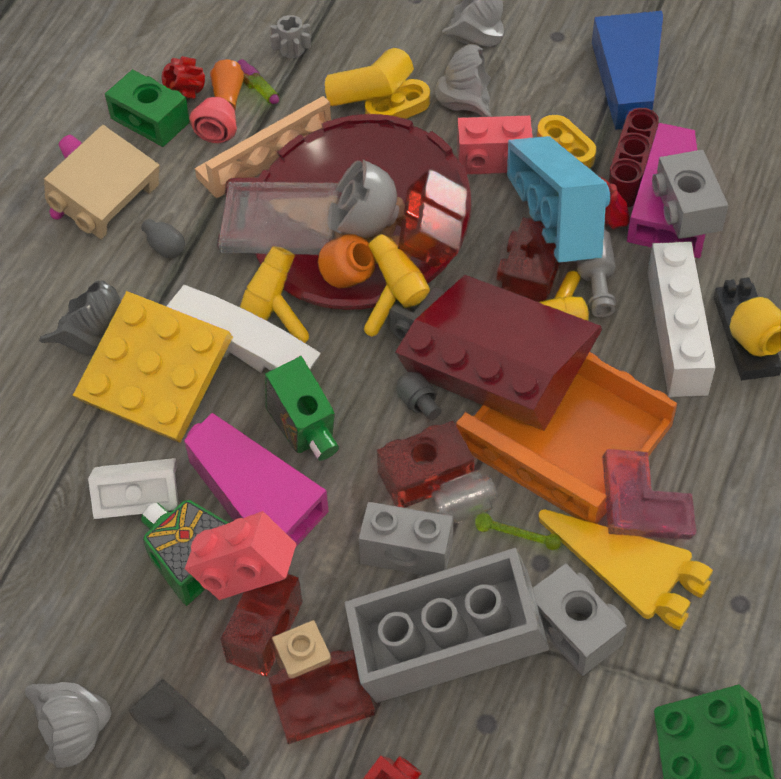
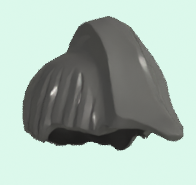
M95 281L85 293L69 301V312L59 320L57 330L40 336L39 341L41 343H60L82 354L93 356L120 304V297L116 289L105 281Z

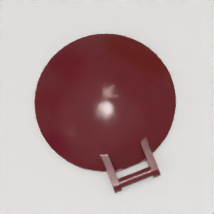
M383 114L351 115L321 123V129L305 137L299 134L277 152L279 157L268 170L263 169L259 177L230 178L226 181L225 194L228 198L223 232L218 235V249L227 253L254 252L260 265L264 262L272 246L282 247L290 251L295 257L287 273L283 290L307 303L331 309L357 310L375 307L387 285L378 264H375V270L371 277L362 283L341 289L331 286L324 280L318 265L319 252L329 241L273 214L269 209V204L272 201L340 199L342 193L337 191L336 188L347 169L355 161L363 162L365 160L380 167L393 179L397 197L402 198L404 204L421 206L422 211L419 217L425 218L421 233H412L397 225L393 236H402L408 239L407 248L413 251L410 260L421 271L427 284L434 280L457 254L467 234L472 211L469 180L464 166L461 165L453 154L452 148L433 131L428 133L421 128L413 126V122L408 119ZM242 199H249L245 231H238Z

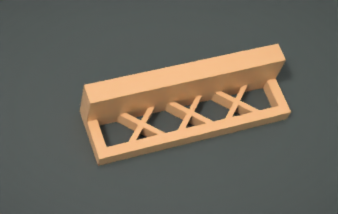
M322 96L196 167V178L216 199L225 194V186L228 179L252 178L261 174L263 169H269L272 163L279 157L277 152L299 134L305 137L321 129V123L331 120L330 102Z

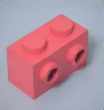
M530 116L458 118V160L464 166L466 174L507 173L508 140L533 138Z
M262 511L197 534L191 544V552L184 569L202 587L211 592L218 600L286 579L297 543Z

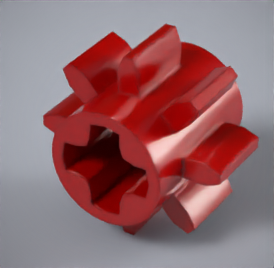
M181 56L180 59L172 58L171 63H168L162 71V84L171 90L179 91L186 98L195 99L196 94L201 92L205 84L203 68L195 67V58Z

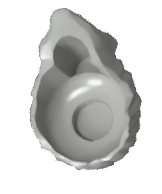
M463 0L454 7L455 17L451 20V26L442 30V34L467 45L472 44L487 48L498 45L504 35L501 22L503 1Z
M468 44L455 52L446 67L445 75L436 84L435 94L438 102L451 110H467L478 113L483 117H492L489 112L490 96L487 91L491 77L485 72V59L481 47Z
M75 683L31 684L25 689L26 697L35 707L40 733L49 746L45 759L54 764L56 768H66L77 765L87 758L95 747L99 732L104 729L111 717L112 711L108 702L99 695Z

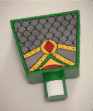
M299 356L265 373V408L295 452L302 453L311 448L319 461L333 456L339 450V445L332 436L335 413L303 357Z
M191 500L183 501L171 512H168L159 503H153L144 511L141 517V522L150 529L143 537L148 557L179 599L188 606L205 590L184 569L191 552V544L200 532L207 529L211 530L229 522Z

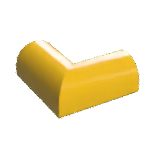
M390 48L371 66L327 75L325 79V93L330 106L392 95L414 70L412 61L405 51L399 48Z

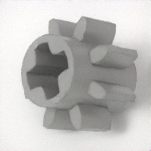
M294 15L283 16L278 20L277 25H271L270 39L272 50L280 49L283 57L297 58L304 53L305 48H311L310 24L302 25L300 17Z

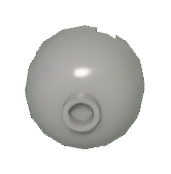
M355 161L347 169L336 188L342 194L338 204L331 202L327 221L331 230L342 235L353 234L368 239L379 234L386 226L390 227L395 222L399 213V206L396 205L397 191L393 179L383 169L368 161Z

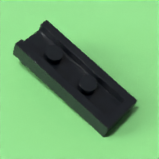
M749 277L740 278L738 285H736L734 279L725 280L724 286L717 287L714 293V301L741 381L780 376L781 360L778 353L762 357L753 356L731 335L730 322L737 306L742 302L758 297L754 283H751Z

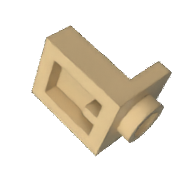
M314 620L272 637L276 661L283 676L287 674L289 678H295L331 661L330 653Z

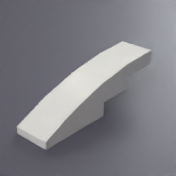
M186 285L182 286L166 306L229 331L233 338L223 357L226 358L229 353H232L260 373H262L265 367L271 371L299 356L303 357L311 370L321 354L293 335L255 314Z

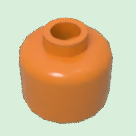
M345 234L326 243L319 252L318 257L319 270L324 280L331 286L341 289L352 287L370 278L375 270L376 260L368 246L369 242L363 237Z

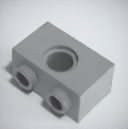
M704 150L659 157L657 174L652 176V187L657 197L661 196L666 222L669 225H673L678 239L723 231L728 203Z
M368 502L358 538L360 564L424 576L446 570L453 543V516Z
M567 563L533 587L546 638L582 676L623 645L627 625L621 612L612 604L608 603L606 605L595 593L589 579L582 573L576 574ZM571 613H581L587 619L577 621L568 615Z

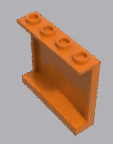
M589 352L545 431L483 405L474 416L465 412L456 422L455 446L571 516L598 524L672 427L677 403L671 400L665 393L649 388L635 380L629 373L615 369L601 361L595 354Z

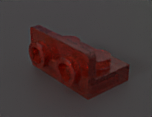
M354 649L346 652L342 650L329 652L331 656L330 663L295 678H289L285 668L279 670L276 675L269 677L271 694L287 744L375 715L370 695L360 684Z

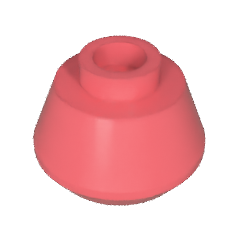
M207 98L193 109L190 114L189 120L194 132L205 141L222 143L235 136L237 131L235 110L224 98Z

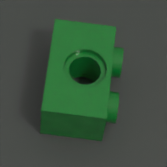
M133 69L105 93L110 119L161 147H164L190 123L185 96L179 91L171 90L158 83L152 77L145 76Z

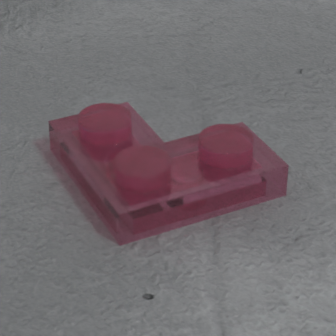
M617 449L606 450L602 459L605 495H607L608 534L690 540L696 534L692 494L652 491L648 452Z

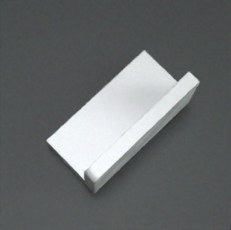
M176 458L95 467L88 478L94 519L143 514L153 503H159L167 511L174 510L179 505L175 477L177 469Z

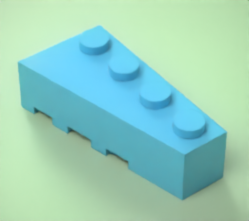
M550 136L508 140L507 176L521 200L528 201L529 214L534 221L541 220L545 228L542 230V235L545 241L556 244L554 256L558 263L602 258L605 208L610 203V191L607 183Z

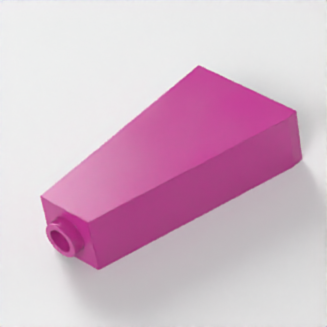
M659 123L630 217L627 242L651 248L653 243L691 242L694 257H701L706 234L678 239L673 225H669L666 222L661 196L657 197L652 187V176L657 174L659 157L697 151L695 130Z
M213 413L202 423L194 425L184 440L190 464L233 521L264 511L297 543V547L329 512L327 491Z

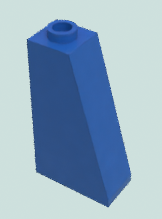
M662 11L594 17L592 46L615 130L623 129L626 117L633 109L647 108L653 110L663 23Z

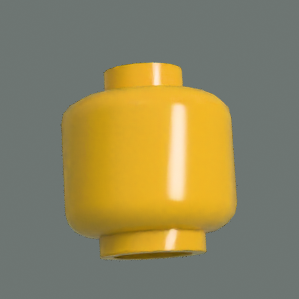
M756 297L742 302L737 306L731 318V335L753 356L762 357L776 354L781 351V310L768 298Z

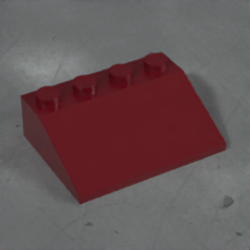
M463 275L414 320L395 353L407 372H418L431 384L545 431L600 335L602 328L600 325L473 277Z

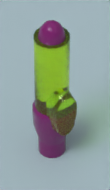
M240 59L237 63L240 64L241 70L244 72L243 82L249 89H256L269 104H277L279 102V94L260 75L255 67L248 64L244 59Z

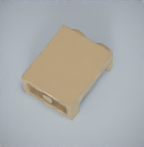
M102 125L44 178L45 199L56 212H64L71 217L82 231L93 233L102 239L107 234L108 222L142 189L150 194L159 185L160 165L105 125Z

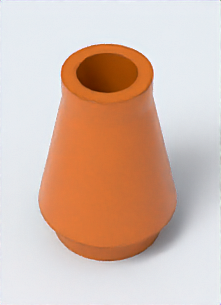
M220 60L215 63L214 68L210 71L214 97L224 98L236 110V102L244 80V72L236 61Z

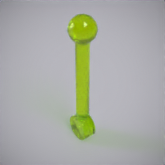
M481 513L475 519V526L481 532H486L490 529L545 544L547 549L554 551L561 546L562 541L556 534L545 536L492 521L491 516L487 513Z

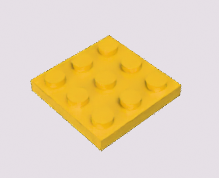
M126 291L73 396L81 402L181 443L233 336L225 329Z

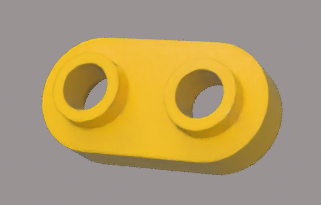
M418 79L405 80L392 95L366 100L365 114H383L407 119L425 111L429 107L430 88L425 82Z
M549 115L539 121L537 137L550 136L589 169L594 165L596 156L594 142L569 119L560 115Z

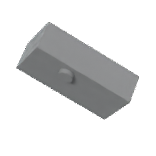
M516 548L345 601L360 684L376 703L550 650L529 573Z

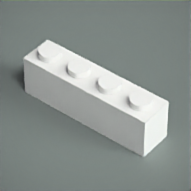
M653 243L647 274L668 397L709 395L716 367L692 243Z

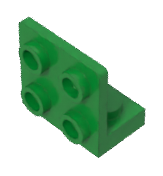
M738 684L672 702L654 709L664 779H775L761 703L741 685Z

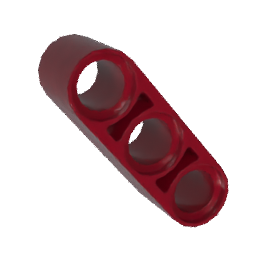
M636 108L628 113L610 167L608 182L616 185L619 194L627 202V207L635 204L659 124L658 115L653 110L647 108Z

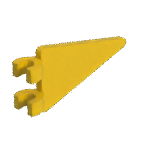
M543 509L539 512V522L643 618L650 619L656 613L667 625L680 630L689 617L686 611L690 607L691 602L681 595L670 593L675 584L679 581L687 591L700 598L703 597L711 585V581L708 579L712 575L713 570L701 562L691 561L692 553L689 550Z

